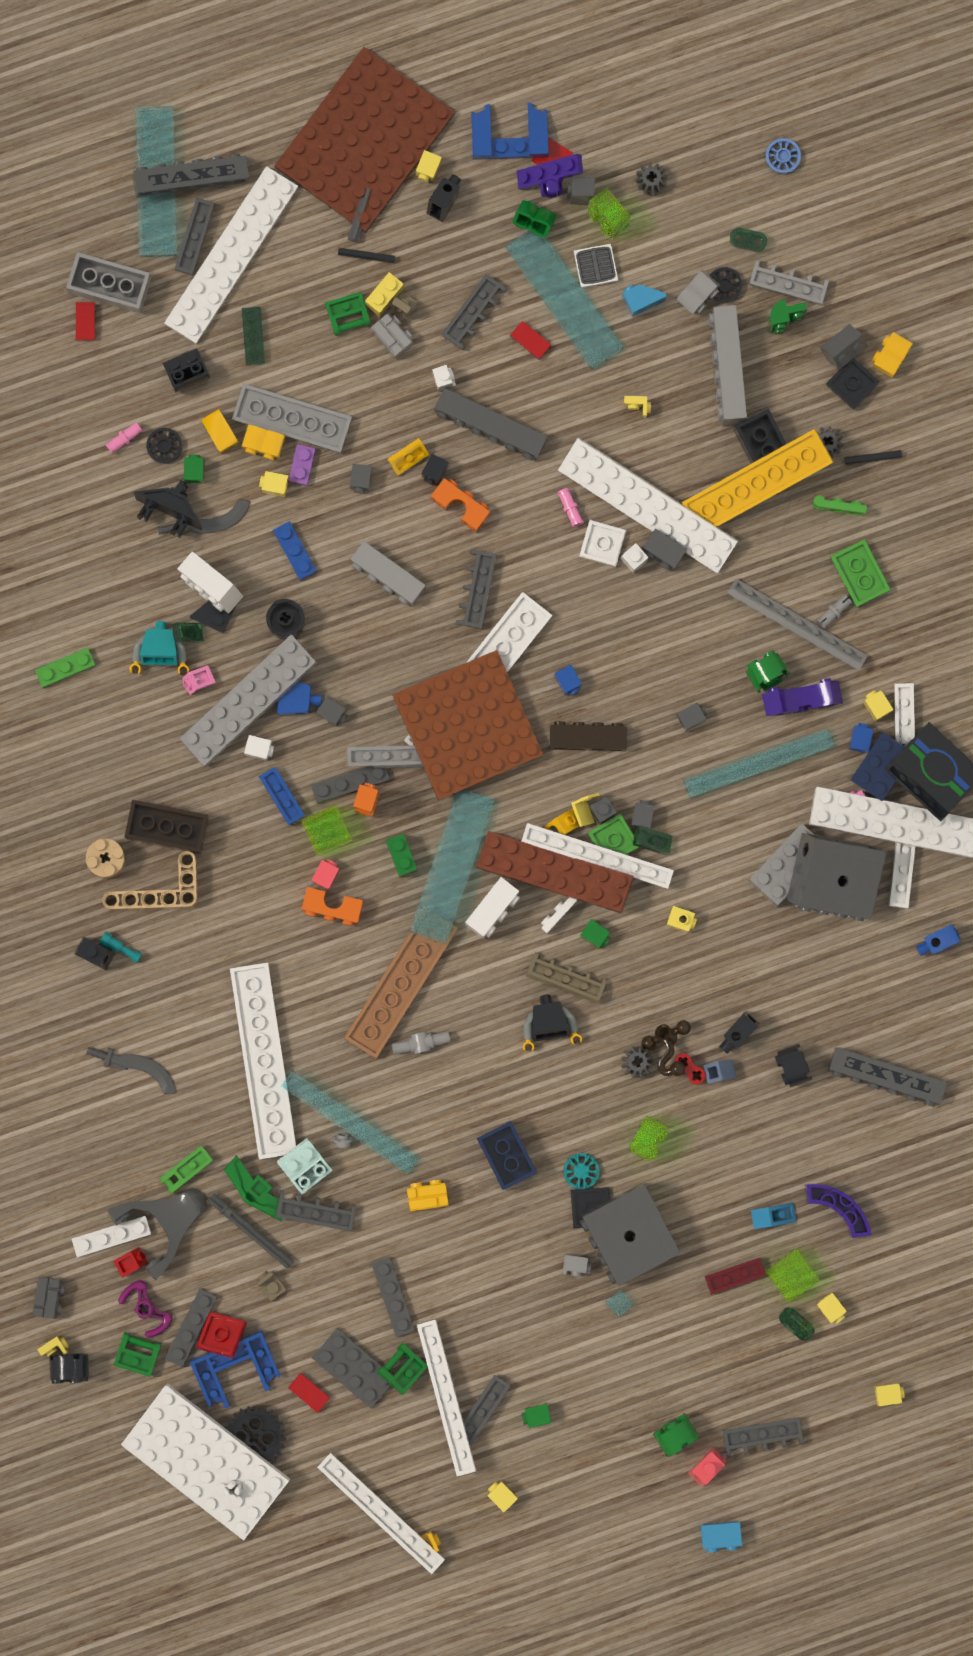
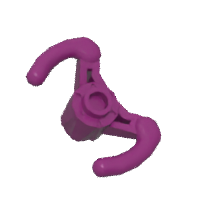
M144 1281L133 1282L124 1289L118 1302L119 1304H124L130 1293L138 1290V1302L134 1309L135 1313L141 1319L153 1317L162 1320L160 1326L145 1332L147 1338L157 1336L169 1327L172 1322V1316L169 1312L160 1311L147 1296V1284Z

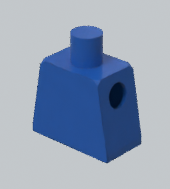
M297 682L278 700L277 714L278 716L309 714L310 706H321L322 695L311 694V685Z
M951 924L924 937L925 942L917 945L916 948L920 956L929 952L934 955L961 942V939L954 925ZM938 938L941 944L935 947L933 940Z

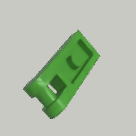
M821 495L816 496L812 503L813 508L816 510L865 516L867 506L859 501L844 503L843 499L833 498L830 501L825 500Z
M201 1145L159 1180L162 1184L165 1183L167 1185L168 1191L172 1194L214 1160ZM174 1174L179 1179L176 1183L171 1179Z

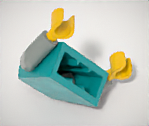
M156 622L155 629H147L145 635L141 636L134 644L132 657L134 664L129 668L131 673H133L134 666H138V674L142 672L141 665L177 666V662L180 663L178 667L179 674L180 668L183 666L187 668V673L189 672L188 666L185 665L187 661L185 646L178 636H174L172 629H166L167 624L165 622Z

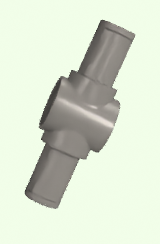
M448 1031L432 1035L431 1033L422 1032L410 1035L408 1040L392 1043L391 1046L394 1055L409 1051L419 1054L431 1051V1048H434L436 1045L449 1043L450 1037Z

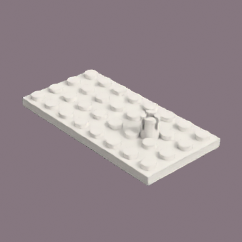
M168 1383L121 1444L242 1540H245L290 1481L289 1477Z

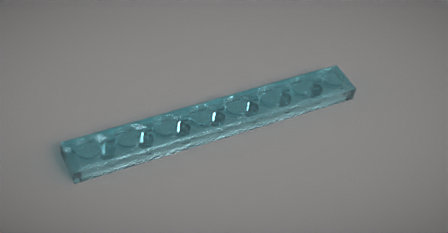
M824 729L683 781L689 798H693L833 748L834 745L828 729Z
M294 1071L290 1072L281 1087L406 1174H409L418 1161L416 1156Z

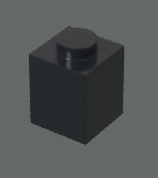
M431 454L421 473V476L424 478L423 481L432 486L434 484L439 485L449 467V462Z

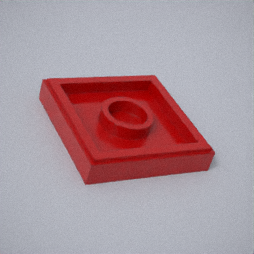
M209 1312L196 1347L203 1351L234 1358L247 1323L240 1319Z

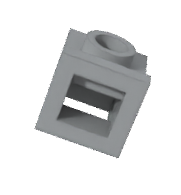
M565 1255L562 1274L566 1275L567 1271H571L570 1275L582 1277V1273L590 1274L591 1262H588V1258Z

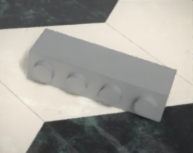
M365 541L362 542L350 559L355 570L360 573L361 571L367 573L369 580L375 584L377 582L381 583L383 590L390 595L394 593L399 596L398 600L406 606L408 604L413 606L426 588L425 584Z

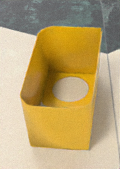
M219 409L201 420L220 454L239 444Z

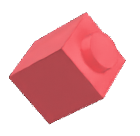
M329 859L326 862L322 860L311 881L330 890L340 871L337 868L338 864Z

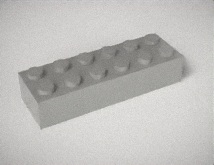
M736 305L713 307L712 313H709L708 317L709 329L712 328L713 330L710 336V345L714 347L712 365L716 366L714 384H718L715 397L716 403H720L717 410L718 422L722 423V427L735 426L747 419Z

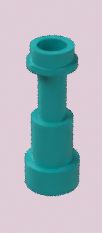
M104 933L99 942L100 946L108 947L117 953H123L132 958L131 962L137 963L142 955L139 950L135 952L124 946L123 942L113 938L112 934Z

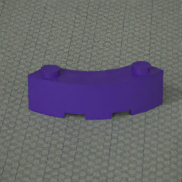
M831 678L822 679L819 684L780 690V687L768 689V693L762 694L766 716L801 713L809 711L808 707L810 709H821L843 703L839 681H831Z
M804 1185L807 1204H819L834 1210L846 1223L850 1238L871 1235L870 1226L864 1212L847 1194L826 1185Z

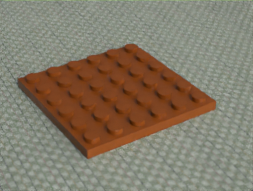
M497 650L392 694L438 801L543 755Z

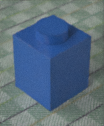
M572 665L554 673L564 695L569 694L572 696L580 691L579 688L582 687V683Z
M858 723V726L855 725L852 730L848 750L867 754L870 749L874 729L869 728L870 725Z

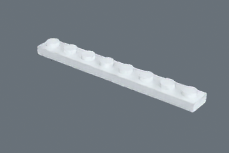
M529 823L526 825L521 841L571 858H577L631 875L635 879L666 889L669 887L674 870Z
M437 1320L418 1324V1332L456 1475L458 1477L476 1472Z
M332 1453L317 1467L431 1574L442 1564L445 1559L438 1552H435L433 1547Z

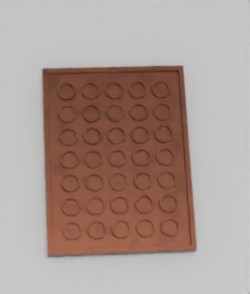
M363 47L274 167L351 223H353L360 198L365 195V189L370 188L364 212L358 215V219L360 216V228L366 233L419 163L424 150L428 151L455 115V112Z

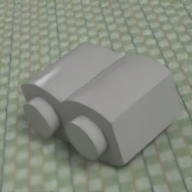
M702 270L681 292L677 300L692 314L697 312L700 314L707 306L705 304L709 298L713 299L719 293L718 288L720 285Z

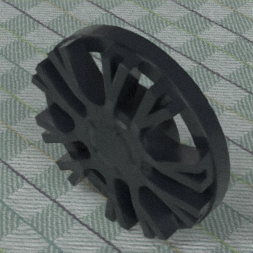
M721 267L710 274L720 285L718 290L722 293L721 299L715 296L714 300L720 303H728L740 295L742 279L734 269ZM719 271H725L726 276L721 277ZM729 272H732L733 274L729 279L727 276ZM737 277L739 282L732 283L731 279ZM732 286H738L739 289L732 288ZM729 291H734L736 295L731 297ZM724 293H727L728 299H725Z
M156 429L147 439V452L158 463H170L176 460L181 453V438L172 429ZM163 431L169 432L167 438L163 437ZM157 433L160 434V439H158V437L156 436ZM174 434L175 437L170 441L169 439ZM152 438L157 440L156 444L150 443ZM178 441L179 446H173L172 443ZM173 448V449H176V450H178V451H177V453H175V452L171 451V449ZM155 452H160L158 458L153 456ZM172 453L174 457L168 459L167 454ZM162 454H165L164 460H161Z

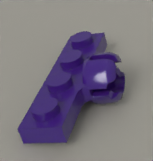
M574 154L518 170V189L526 190L540 186L542 197L555 198L557 195L561 196L563 193L562 181L565 178L583 174L582 155Z

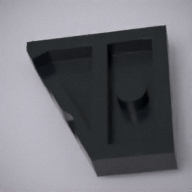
M208 601L192 613L190 619L224 633L236 606L228 614L224 610L220 612Z

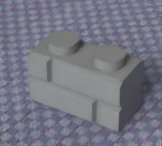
M388 313L371 327V331L391 355L397 359L412 347L413 336L408 330L403 331L399 326L401 322L395 315L391 317Z

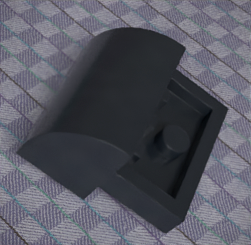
M197 348L163 363L175 393L210 379V375Z

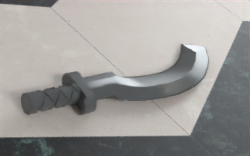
M239 499L227 514L213 519H199L202 530L187 525L184 531L193 530V532L210 533L227 529L244 516L250 501ZM175 524L157 527L158 533H169Z
M88 1047L86 1054L105 1060L104 1067L108 1068L111 1065L122 1070L131 1068L144 1071L157 1080L164 1094H174L176 1092L168 1072L155 1061L133 1054L118 1056L112 1054L113 1049L111 1048L107 1049V1054Z

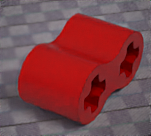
M684 1053L677 1055L674 1062L679 1061V1058L687 1059L684 1073L687 1075L688 1081L694 1085L701 1084L706 1076L704 1070L696 1067L689 1055ZM693 1071L695 1073H697L698 1071L701 1073L699 1076L701 1078L700 1081L698 1079H692Z

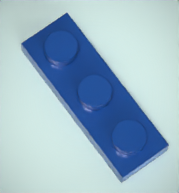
M290 521L273 530L300 581L317 572Z
M276 767L259 776L289 826L305 817Z

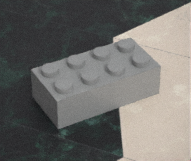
M77 252L66 289L70 294L141 314L152 278L148 272Z
M802 823L748 881L775 907L789 893L802 833L813 834Z

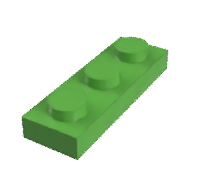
M87 647L40 667L35 671L42 688H45L96 665Z

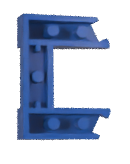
M528 103L529 138L491 139L490 104H486L484 106L485 110L477 114L474 111L471 112L473 160L548 157L547 110L544 109L541 112L533 108L534 104Z
M262 1329L240 1340L234 1358L207 1352L190 1359L191 1367L208 1407H211V1402H223V1408L230 1407L216 1372L246 1359L252 1358L265 1391L271 1388L268 1383L275 1375L280 1378V1373Z

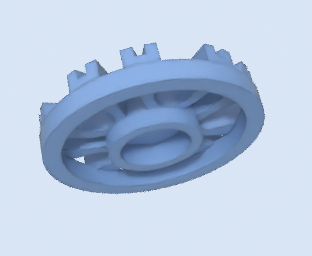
M780 138L768 146L765 155L768 167L774 172L788 174L798 167L801 160V151L794 141ZM782 142H785V148H782ZM778 143L780 149L775 150L772 146ZM789 144L794 146L790 151L787 149ZM774 157L776 160L771 163L769 158ZM791 158H795V159H798V160H797V162H796V164H795V163L791 162L790 159H791ZM784 165L786 170H780V166Z

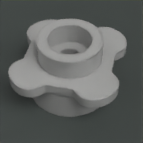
M338 1133L337 1136H333V1142H335L336 1147L347 1148L350 1147L352 1136H349L347 1133Z

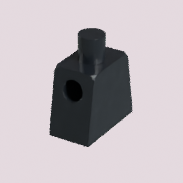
M452 174L449 180L446 178L441 180L429 199L426 214L443 223L459 194L460 187L458 185L461 179L458 176Z
M82 937L74 953L78 957L106 971L115 953L85 937Z
M745 1011L724 1034L726 1039L719 1047L727 1054L734 1046L738 1049L760 1023ZM735 1032H739L741 1035L738 1039L733 1036Z

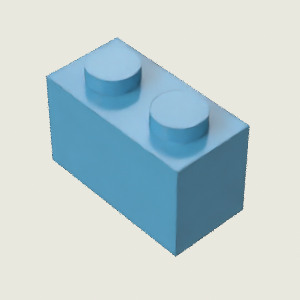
M739 1521L700 1524L702 1548L707 1549V1552H718V1548L726 1547V1551L738 1550V1546H742Z

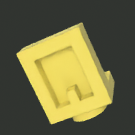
M624 396V407H628L629 410H639V407H643L642 418H646L647 413L651 412V402H647V396Z
M57 1336L37 1350L41 1356L45 1353L49 1356L57 1351L56 1346L58 1345L65 1355L69 1352L67 1349L69 1345L64 1337L60 1339Z

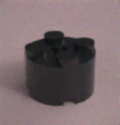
M280 599L275 601L268 609L266 622L270 632L276 638L286 640L291 634L297 637L303 632L305 616L299 604L290 599ZM287 615L288 618H291L288 620V623L281 621L284 619L283 616Z
M800 1044L777 1051L778 1055L775 1056L778 1067L782 1066L784 1074H781L785 1085L789 1084L790 1088L812 1080V1076L807 1077L806 1074L810 1071L802 1051L798 1052L797 1050Z
M78 1353L49 1356L50 1380L52 1384L88 1381V1354Z

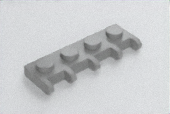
M756 259L749 283L750 286L822 306L829 282L828 279H825L823 285L811 282L813 276L809 274L808 280L793 277V269L790 270L789 275L776 272L775 264H772L771 270L758 267L760 260Z

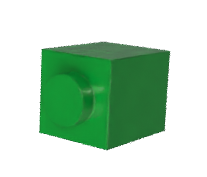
M196 454L184 457L183 480L185 482L204 484V458H200V455Z
M592 919L580 934V937L598 949L601 946L605 947L611 939L608 936L610 932Z
M547 1403L524 1408L525 1412L521 1413L524 1425L528 1424L529 1428L551 1423Z

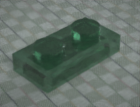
M177 622L172 624L175 643L204 642L201 623Z
M639 825L635 829L633 845L663 855H669L673 836Z

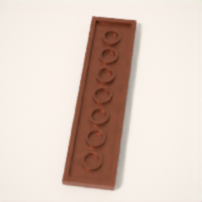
M490 831L487 833L476 865L477 869L621 914L634 879L631 875L558 854Z

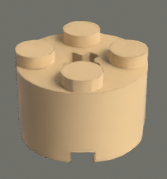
M98 839L89 846L86 852V864L96 876L103 879L113 878L119 875L125 867V852L117 842L111 839ZM109 854L110 861L103 863L102 856Z

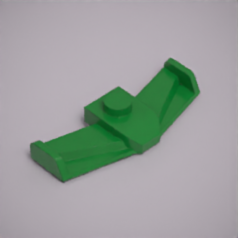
M236 1155L225 1167L224 1171L242 1196V1200L249 1206H253L269 1216L282 1221V1218L275 1217L278 1198L268 1193L273 1187L259 1174L252 1179Z

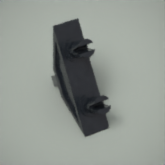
M180 480L177 486L171 489L161 488L134 492L135 499L144 503L139 514H137L139 520L144 517V521L147 523L154 509H157L178 519L170 531L172 535L177 533L178 538H181L187 525L202 530L198 517L186 499L187 482Z

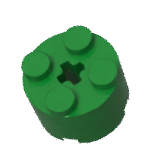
M774 650L766 653L760 661L754 660L747 665L748 669L746 671V675L757 693H761V689L767 691L783 681L781 677L784 675L788 677L790 675V671L779 653H775Z
M685 1413L678 1416L676 1421H668L662 1426L663 1428L653 1433V1436L667 1457L683 1450L685 1446L692 1444L700 1437Z

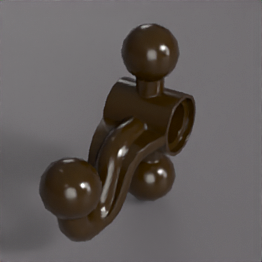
M686 1020L679 1021L674 1028L666 1024L659 1025L655 1030L654 1037L648 1035L641 1041V1045L645 1050H653L659 1042L666 1046L667 1050L657 1064L658 1071L663 1076L674 1075L678 1077L685 1072V1066L682 1062L676 1061L672 1063L669 1069L665 1068V1064L674 1055V1044L677 1041V1034L687 1035L691 1030V1025ZM667 1032H669V1035L666 1038H663L664 1035Z

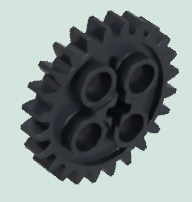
M258 1405L255 1406L254 1410L247 1406V1412L241 1408V1415L233 1413L235 1420L228 1419L231 1426H225L224 1428L233 1435H236L238 1431H243L246 1434V1440L242 1442L249 1447H258L260 1456L268 1462L269 1459L275 1462L274 1454L281 1455L278 1448H284L285 1446L280 1442L286 1440V1437L281 1436L286 1430L279 1428L283 1422H276L279 1416L272 1417L273 1410L265 1413V1406L259 1411ZM258 1418L261 1426L256 1429L251 1427V1419ZM243 1424H246L253 1434H259L258 1440L267 1448L266 1451L261 1448L256 1440H250L251 1434L242 1426ZM271 1433L274 1437L273 1442L266 1443L263 1440V1435Z

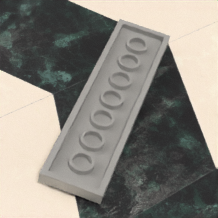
M291 634L193 725L180 740L202 765L207 767L308 673L317 662Z

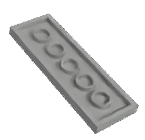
M243 383L232 421L285 435L287 438L341 454L352 416Z

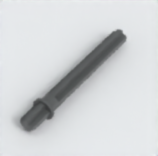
M216 1194L210 1197L209 1203L220 1211L219 1215H224L285 1268H290L294 1261L230 1206L229 1202L227 1204Z

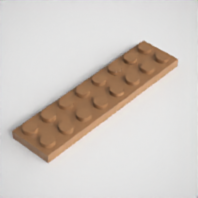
M425 908L344 1039L377 1059L458 928Z

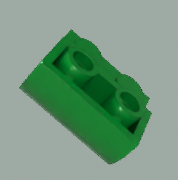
M785 299L777 302L769 316L768 332L781 334L788 329L790 321L791 323L802 321L807 311L806 303L787 306Z

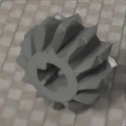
M648 163V168L642 165V171L636 172L638 178L635 179V182L640 183L638 186L639 190L645 188L644 194H647L648 190H650L651 195H655V189L661 193V187H666L667 183L665 180H667V175H663L665 172L664 168L658 170L659 164H656L654 168L651 163ZM649 176H653L654 182H650Z
M830 426L827 432L821 427L820 433H817L823 443L828 439L831 441L830 445L828 444L825 447L831 458H834V452L840 454L839 448L844 445V443L839 442L843 439V436L839 435L836 437L838 430L836 429L832 433Z
M632 1046V1054L628 1050L624 1052L629 1058L621 1057L622 1061H627V1064H623L621 1067H629L625 1072L626 1075L633 1071L632 1078L636 1077V1072L639 1073L640 1078H643L642 1070L649 1074L650 1071L645 1067H653L652 1063H647V1061L653 1059V1056L646 1058L645 1055L649 1053L648 1049L642 1054V1046H639L638 1052ZM634 1057L642 1059L640 1067L633 1066Z

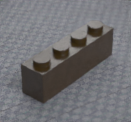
M557 721L554 722V725H550L549 750L626 752L627 726H623V723H611V726H604V723L594 722L592 726H588L584 722H573V725H565L566 722Z

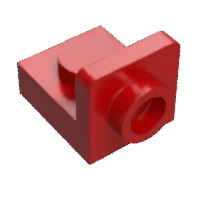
M140 1247L113 1261L122 1278L148 1264L146 1255Z

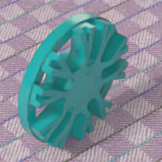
M578 1153L566 1161L563 1173L565 1180L570 1186L576 1189H587L597 1182L600 1169L597 1161L592 1156ZM578 1156H585L583 1163L579 1162ZM573 1158L577 1161L578 1165L575 1166L572 1162ZM588 1159H591L592 1161L589 1163V1165H585L586 1161ZM568 1164L573 1165L574 1170H567ZM592 1164L596 1166L594 1171L589 1170V1166ZM574 1172V1176L567 1177V1174ZM589 1172L596 1174V1177L589 1176ZM574 1177L578 1178L576 1185L570 1182ZM589 1177L593 1182L587 1185L585 1178ZM580 1179H583V1186H580Z

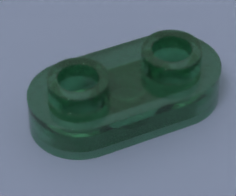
M735 228L730 234V243L736 248L761 252L766 248L767 237L761 232ZM741 236L742 241L739 242L735 238ZM759 240L761 244L756 246L754 241Z
M787 1307L780 1313V1322L797 1338L808 1341L815 1332L813 1325L795 1309Z

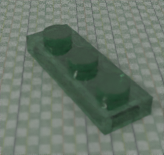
M261 307L242 308L246 365L265 364Z

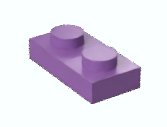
M297 444L289 482L308 486L316 448Z

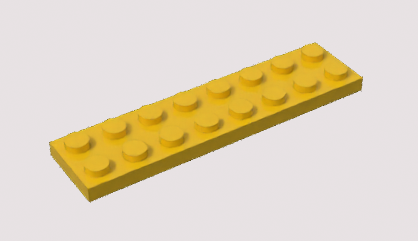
M814 428L686 499L682 504L715 526H719L830 465L834 461Z

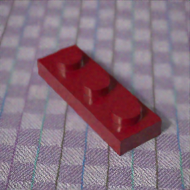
M759 1257L704 1277L712 1295L764 1277L766 1274Z

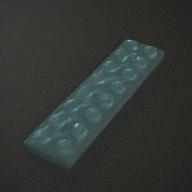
M135 107L137 168L147 167V169L155 168L159 164L172 166L175 163L174 107ZM176 192L138 197L139 257L177 256Z
M528 230L505 246L591 370L623 349L621 343L545 237L537 236Z
M465 789L456 793L410 929L411 933L444 944L447 943L495 799Z

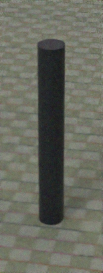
M339 248L338 255L389 263L395 262L394 255Z
M897 450L844 457L845 465L902 458V452Z

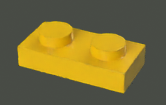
M418 438L387 460L398 476L429 454L422 441Z

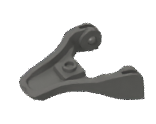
M191 1188L164 1200L129 1202L107 1209L108 1215L116 1226L119 1223H125L127 1218L133 1214L132 1211L138 1209L153 1215L163 1228L169 1241L167 1255L165 1257L161 1256L158 1259H152L150 1264L145 1267L155 1280L159 1278L174 1259L187 1230L207 1209V1202L197 1189Z

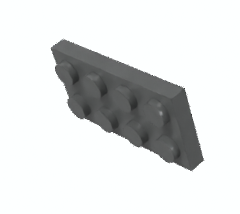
M338 1328L312 1357L369 1408L373 1407L390 1386L385 1379L377 1374V1370L382 1366Z

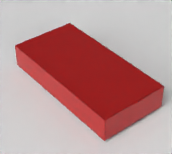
M76 302V341H95V302Z
M523 321L510 334V337L538 360L551 347L549 342Z
M302 1373L288 1387L317 1413L330 1399L328 1395Z

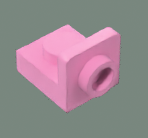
M208 665L190 671L183 677L184 688L188 690L190 695L194 694L197 690L216 683Z

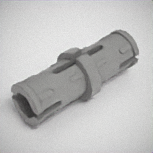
M844 594L833 606L830 605L828 607V610L816 620L817 623L825 629L835 618L838 619L841 616L840 614L852 604V601L850 599L847 600V596Z

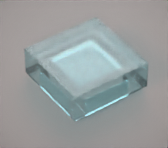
M621 1290L606 1301L617 1317L633 1306Z

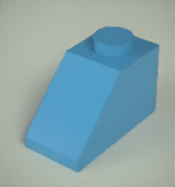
M640 284L637 286L630 285L622 293V298L632 317L665 301L667 297L665 292Z
M793 1203L751 1210L754 1229L796 1222Z

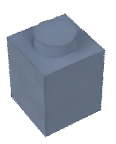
M732 1059L703 1065L708 1084L736 1078Z

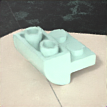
M308 1138L276 1161L301 1194L305 1193L332 1171Z

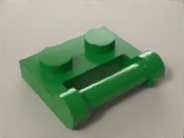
M361 292L325 302L335 336L340 335V332L356 327L371 325ZM362 313L363 318L337 325L336 320Z
M124 1332L114 1366L151 1377L162 1343L146 1341L131 1336L128 1332ZM130 1343L152 1350V1355L149 1356L127 1349L126 1345Z
M401 1343L397 1347V1352L384 1367H380L377 1370V1374L403 1395L428 1366L409 1347ZM405 1355L408 1358L407 1361L392 1376L389 1371Z

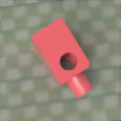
M712 1447L687 1473L702 1487L707 1485L726 1465L727 1460Z

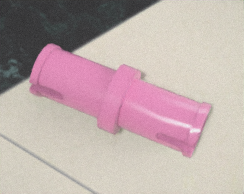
M134 422L123 432H118L119 435L105 445L113 454L123 445H128L129 441L143 432L137 422Z
M569 488L560 490L558 495L564 506V513H567L572 527L583 524L584 522L577 509L578 505L576 502L574 503Z

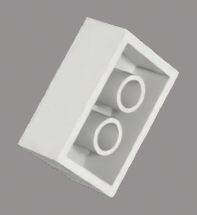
M191 552L177 568L181 573L180 577L191 589L198 591L199 595L206 601L209 600L220 612L224 610L229 614L243 598V595L234 584L194 552Z
M500 877L467 919L465 925L482 939L486 936L489 938L496 930L494 925L497 921L501 923L507 916L508 912L506 910L508 907L511 906L513 908L519 901V891Z

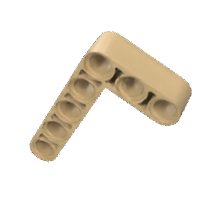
M184 851L179 855V890L107 892L102 899L103 905L109 910L194 907L198 901L197 859L195 855L190 851ZM187 855L193 858V862L190 865L183 864V858ZM189 874L193 876V882L187 885L183 883V878ZM192 894L194 896L193 902L186 904L183 900L184 896ZM133 895L136 897L135 904L127 905V897ZM148 895L155 896V902L152 905L145 903V898ZM166 895H174L175 899L172 904L165 903L164 898ZM110 896H115L117 899L114 906L107 905V899Z

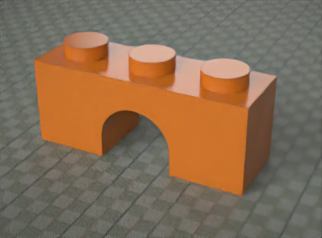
M444 478L430 496L431 500L444 510H447L451 504L456 502L463 504L466 512L461 518V522L477 533L490 516L489 507L481 501L477 503L473 500L474 496L468 491L462 492L457 488L459 485L453 480L449 479L447 481Z
M369 783L359 785L353 805L354 812L373 818L380 797L375 785Z
M307 887L302 905V911H305V915L316 917L317 914L322 915L324 920L335 922V919L343 920L342 924L348 926L359 923L363 900L344 896L342 905L336 909H331L325 904L326 891Z

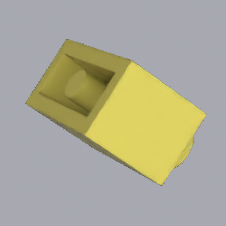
M389 272L365 300L366 307L381 317L390 307L395 297H398L404 290V284Z

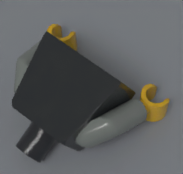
M550 995L540 996V1004L533 1006V1011L528 1014L523 1024L524 1039H526V1042L523 1044V1050L526 1051L525 1045L528 1043L532 1045V1051L534 1050L535 1045L531 1039L536 1042L570 1036V1042L574 1045L573 1038L578 1036L581 1043L582 1037L577 1034L578 1027L575 1016L566 1007H562L560 1002H552Z

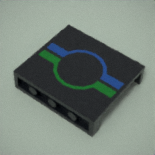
M930 722L885 768L896 781L940 822L973 788V762Z

